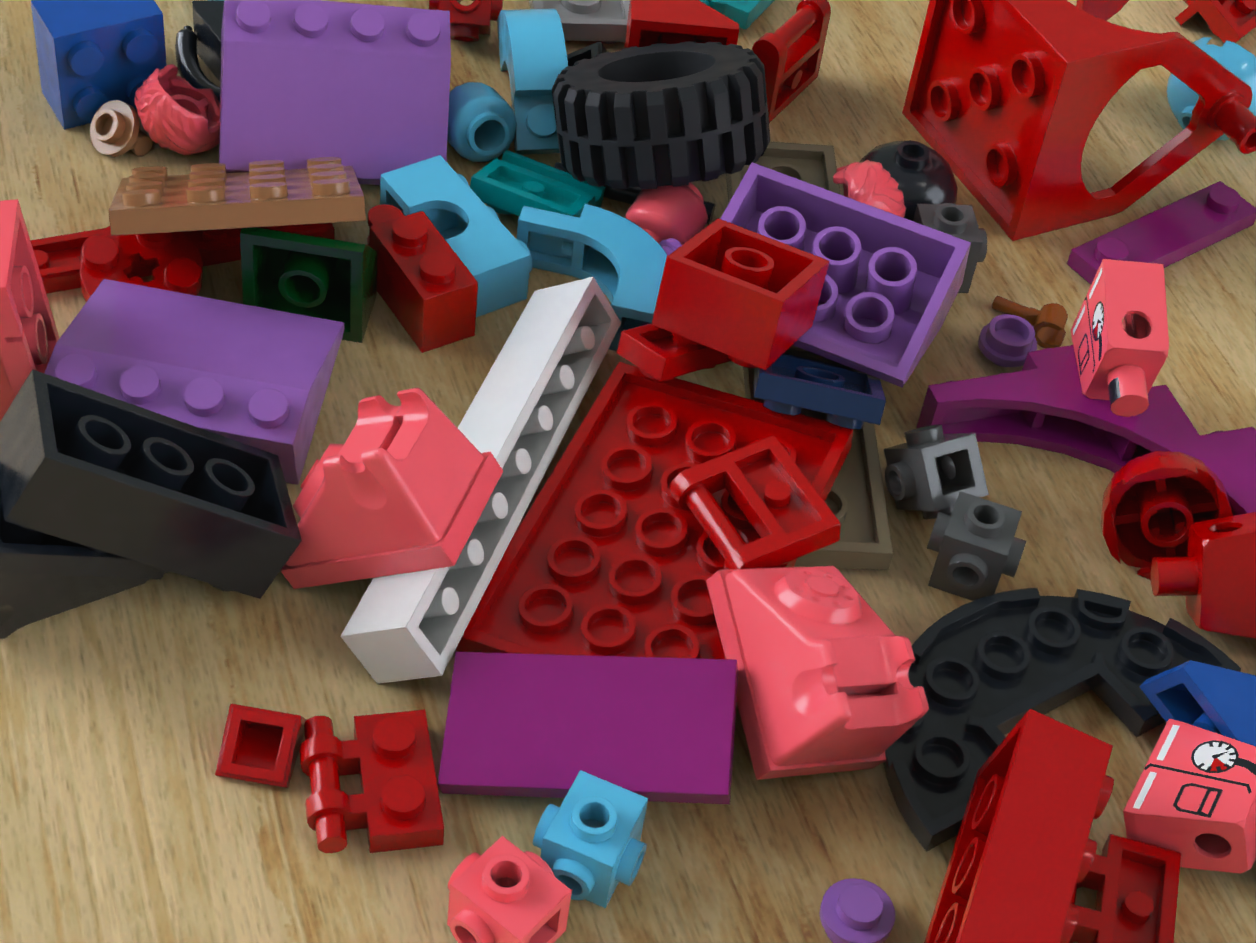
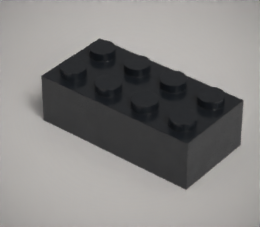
M33 369L0 421V487L4 521L16 524L28 532L52 535L84 545L86 548L97 553H111L147 564L159 572L177 573L209 583L222 591H236L261 599L302 541L278 455Z

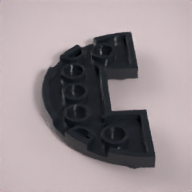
M1037 588L1011 590L985 596L962 605L940 618L926 629L912 645L915 661L909 668V681L915 688L917 686L924 687L929 710L885 751L886 761L883 764L888 785L909 829L927 852L958 835L978 770L1006 738L1005 735L1011 732L1029 709L1046 714L1072 699L1093 690L1136 737H1139L1165 722L1139 687L1146 679L1190 660L1239 672L1241 668L1223 651L1180 622L1170 618L1165 626L1149 617L1130 611L1131 601L1080 589H1077L1074 597L1040 596Z

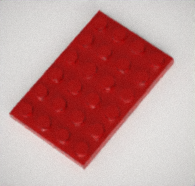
M618 362L512 537L456 651L726 659L706 580L718 570H724L723 564L725 559L691 510L682 509L670 493L671 482L679 473L688 468L775 435L825 502L852 447L853 429L837 426L803 414L787 415L765 408L764 403L678 378L660 382L644 376L639 371V367ZM726 488L712 494L746 543L761 538ZM797 559L775 568L794 567Z

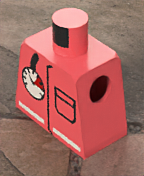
M1102 259L1071 328V337L1082 393L1089 399L1110 400L1111 411L1118 416H1136L1147 410L1149 406L1148 393L1168 357L1169 335L1163 264Z
M1168 719L1123 810L1127 838L1180 852V867L1239 874L1250 870L1256 859V746L1179 720Z

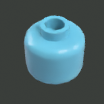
M467 82L451 90L449 94L447 141L461 157L472 162H488L498 158L504 151L508 150L515 138L517 123L513 109L494 88L479 82Z

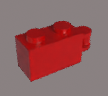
M381 204L372 207L368 211L369 235L367 246L377 251V292L419 350L424 353L475 336L478 282L423 211L404 216L401 210L393 205Z

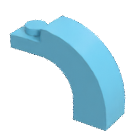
M556 9L501 10L497 19L500 70L508 71L512 109L517 123L514 138L515 153L520 155L560 153L552 96V87L558 74L568 66L566 44L560 16Z
M588 204L584 205L580 218L523 206L518 219L516 239L523 241L528 247L532 257V268L569 275L579 279L594 277L603 293L609 299L612 308L621 321V325L609 347L610 350L617 351L622 331L652 323L667 254L650 234L616 213Z

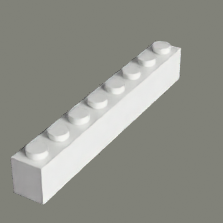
M594 277L534 291L458 426V429L480 453L491 451L502 468L503 473L455 566L373 578L340 637L377 684L443 675L621 325L620 319Z

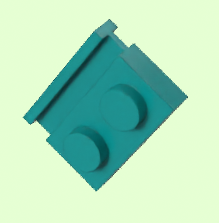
M509 150L503 152L502 160L495 158L471 177L470 183L472 191L483 203L492 207L495 212L508 215L515 214L517 216H520L523 206L580 218L585 204L596 207L602 206L606 188L604 186L589 185L587 181L580 182L565 171Z

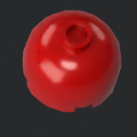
M1154 451L1132 459L1113 475L1103 495L1101 526L1111 555L1119 563L1121 559L1128 566L1141 568L1137 571V574L1151 580V564L1154 557H1188V532L1190 525L1195 522L1233 516V512L1223 483L1202 460L1182 452Z

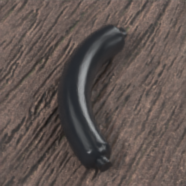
M184 26V29L176 34L175 44L176 62L180 75L197 89L211 88L220 103V87L204 75L199 65L197 35L192 31L191 26Z

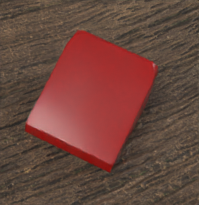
M230 703L215 775L288 788L299 754V748L305 734L304 723L306 719L300 715Z

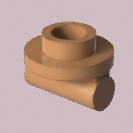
M120 100L108 101L96 111L90 125L91 142L94 148L104 155L117 157L131 150L137 156H144L151 150L153 145L150 137L139 129L140 124L137 112L128 103Z

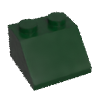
M251 227L241 229L240 248L243 304L344 322L345 330L342 340L362 343L377 296L376 250L365 244Z

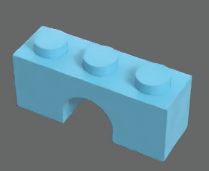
M441 155L381 174L380 205H393L399 208L404 216L423 211L477 280L476 318L527 299L529 273L533 266L528 247L523 241L517 240L501 223L495 210L490 206H486L470 188L466 178L462 174H457Z

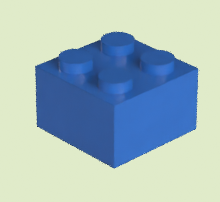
M31 0L41 89L63 129L90 124L96 111L104 103L111 100H120L128 103L137 112L134 103L137 88L143 85V81L156 68L161 70L167 66L163 13L154 0Z

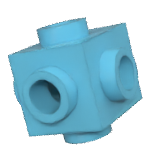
M582 770L579 771L561 806L558 807L550 803L546 807L537 825L533 845L541 848L540 857L550 866L555 877L572 890L571 899H585L606 908L618 883L621 882L630 886L642 864L647 844L640 840L648 798Z

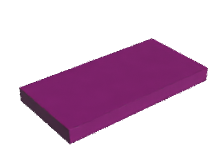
M455 652L438 786L442 794L565 798L579 771L582 770L648 798L650 802L730 805L739 672L737 660Z

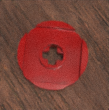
M108 226L96 235L87 238L82 244L80 282L82 294L86 302L103 279L196 296L202 288L203 263L200 252L193 241L183 232L111 236L110 226ZM147 267L152 269L153 280L143 282L139 276L128 278L126 275L130 274L134 268Z

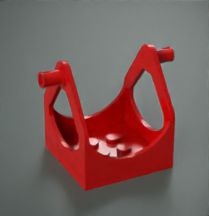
M930 0L902 114L933 150L938 152L950 164L952 172L1008 237L1015 241L1112 216L1124 211L1223 134L1237 146L1241 153L1249 154L1256 151V116L1248 109L1253 96L1251 87L1179 32L1153 33L1107 22L1129 0H1077L1076 6L1067 0ZM1162 65L1199 94V99L1192 111L1191 121L1185 129L1112 187L1092 193L1086 189L1081 174V162L1089 133L1110 99L1138 71Z

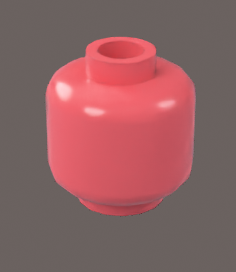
M689 182V185L673 187L668 185L657 186V189H642L628 209L625 218L645 230L658 243L662 240L674 238L683 245L705 228L708 215L702 194Z

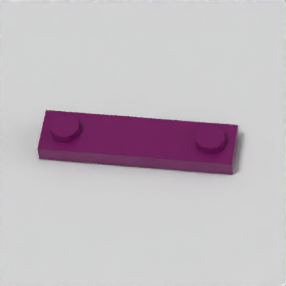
M1219 181L1071 249L1067 265L1090 284H1092L1102 259L1163 264L1165 268L1254 225L1256 208L1243 199L1236 190Z

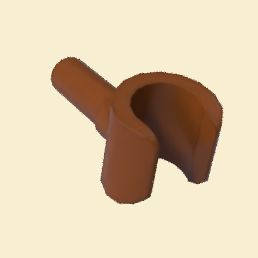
M1000 296L995 297L992 309L1027 320L1034 326L1035 338L1040 347L1056 348L1062 345L1066 335L1064 327L1068 319V314L1062 305L1050 303L1044 305L1041 310H1037Z

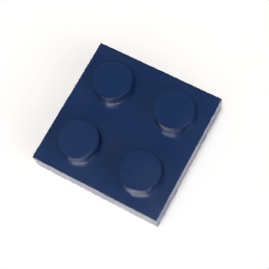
M784 353L767 370L754 368V397L765 399L764 407L769 410L787 415H800L802 408L827 413L826 421L850 429H862L864 422L877 425L881 423L886 399L879 378L856 369Z

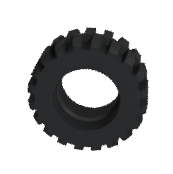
M685 41L676 44L657 43L645 47L634 46L623 48L617 52H605L597 54L595 58L577 61L574 66H567L558 74L552 87L562 166L574 179L580 182L587 181L592 186L601 187L608 185L612 189H627L629 187L657 189V186L672 185L677 187L689 185V182L700 180L706 182L718 179L719 175L739 172L743 169L744 165H750L752 162L756 163L760 156H763L770 142L764 64L754 51L749 48L743 49L740 45H722L721 42L696 43L695 41Z

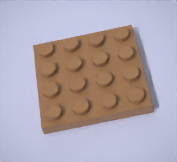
M341 158L307 159V169L285 170L284 161L281 160L250 162L249 172L226 173V164L223 163L190 166L191 173L188 175L168 176L167 167L163 166L132 169V176L122 178L108 210L111 236L366 221L364 194L352 166L342 165Z

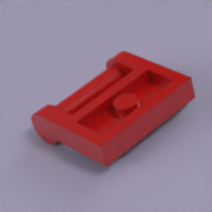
M802 0L797 5L796 13L774 33H765L753 44L752 51L764 64L769 123L818 77L831 15V7L827 0Z
M775 435L688 468L679 473L671 482V495L682 509L691 510L725 559L723 564L724 570L775 568L840 541L841 523ZM726 488L761 538L746 543L712 494Z

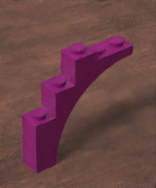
M1073 345L1028 352L1022 371L928 385L916 428L940 424L944 434L975 433L977 442L1018 444L1062 453L1108 469L1114 473L1132 459L1154 451L1182 452L1202 460L1223 483L1233 516L1256 512V430L1254 427L1230 431H1215L1210 434L1199 435L1167 385L1151 387L1148 393L1149 406L1143 413L1131 417L1118 416L1111 411L1110 400L1089 399L1082 393Z

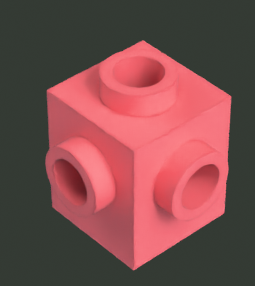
M501 836L482 855L475 852L467 856L450 877L448 882L450 892L447 925L450 927L451 933L458 943H554L566 931L572 890L555 877L550 866L540 856L530 851L523 852L504 836Z

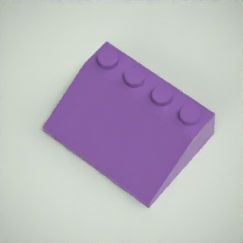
M224 0L221 29L219 163L226 164V173L249 172V163L254 161L281 160L284 161L285 170L307 169V159L341 158L342 165L353 167L359 184L380 185V178L383 173L441 155L447 161L451 71L450 11L323 0Z
M753 162L750 164L720 218L829 260L813 325L793 345L902 388L946 319L963 283L971 242Z
M103 279L55 344L44 374L278 455L285 482L299 485L345 328L344 322Z

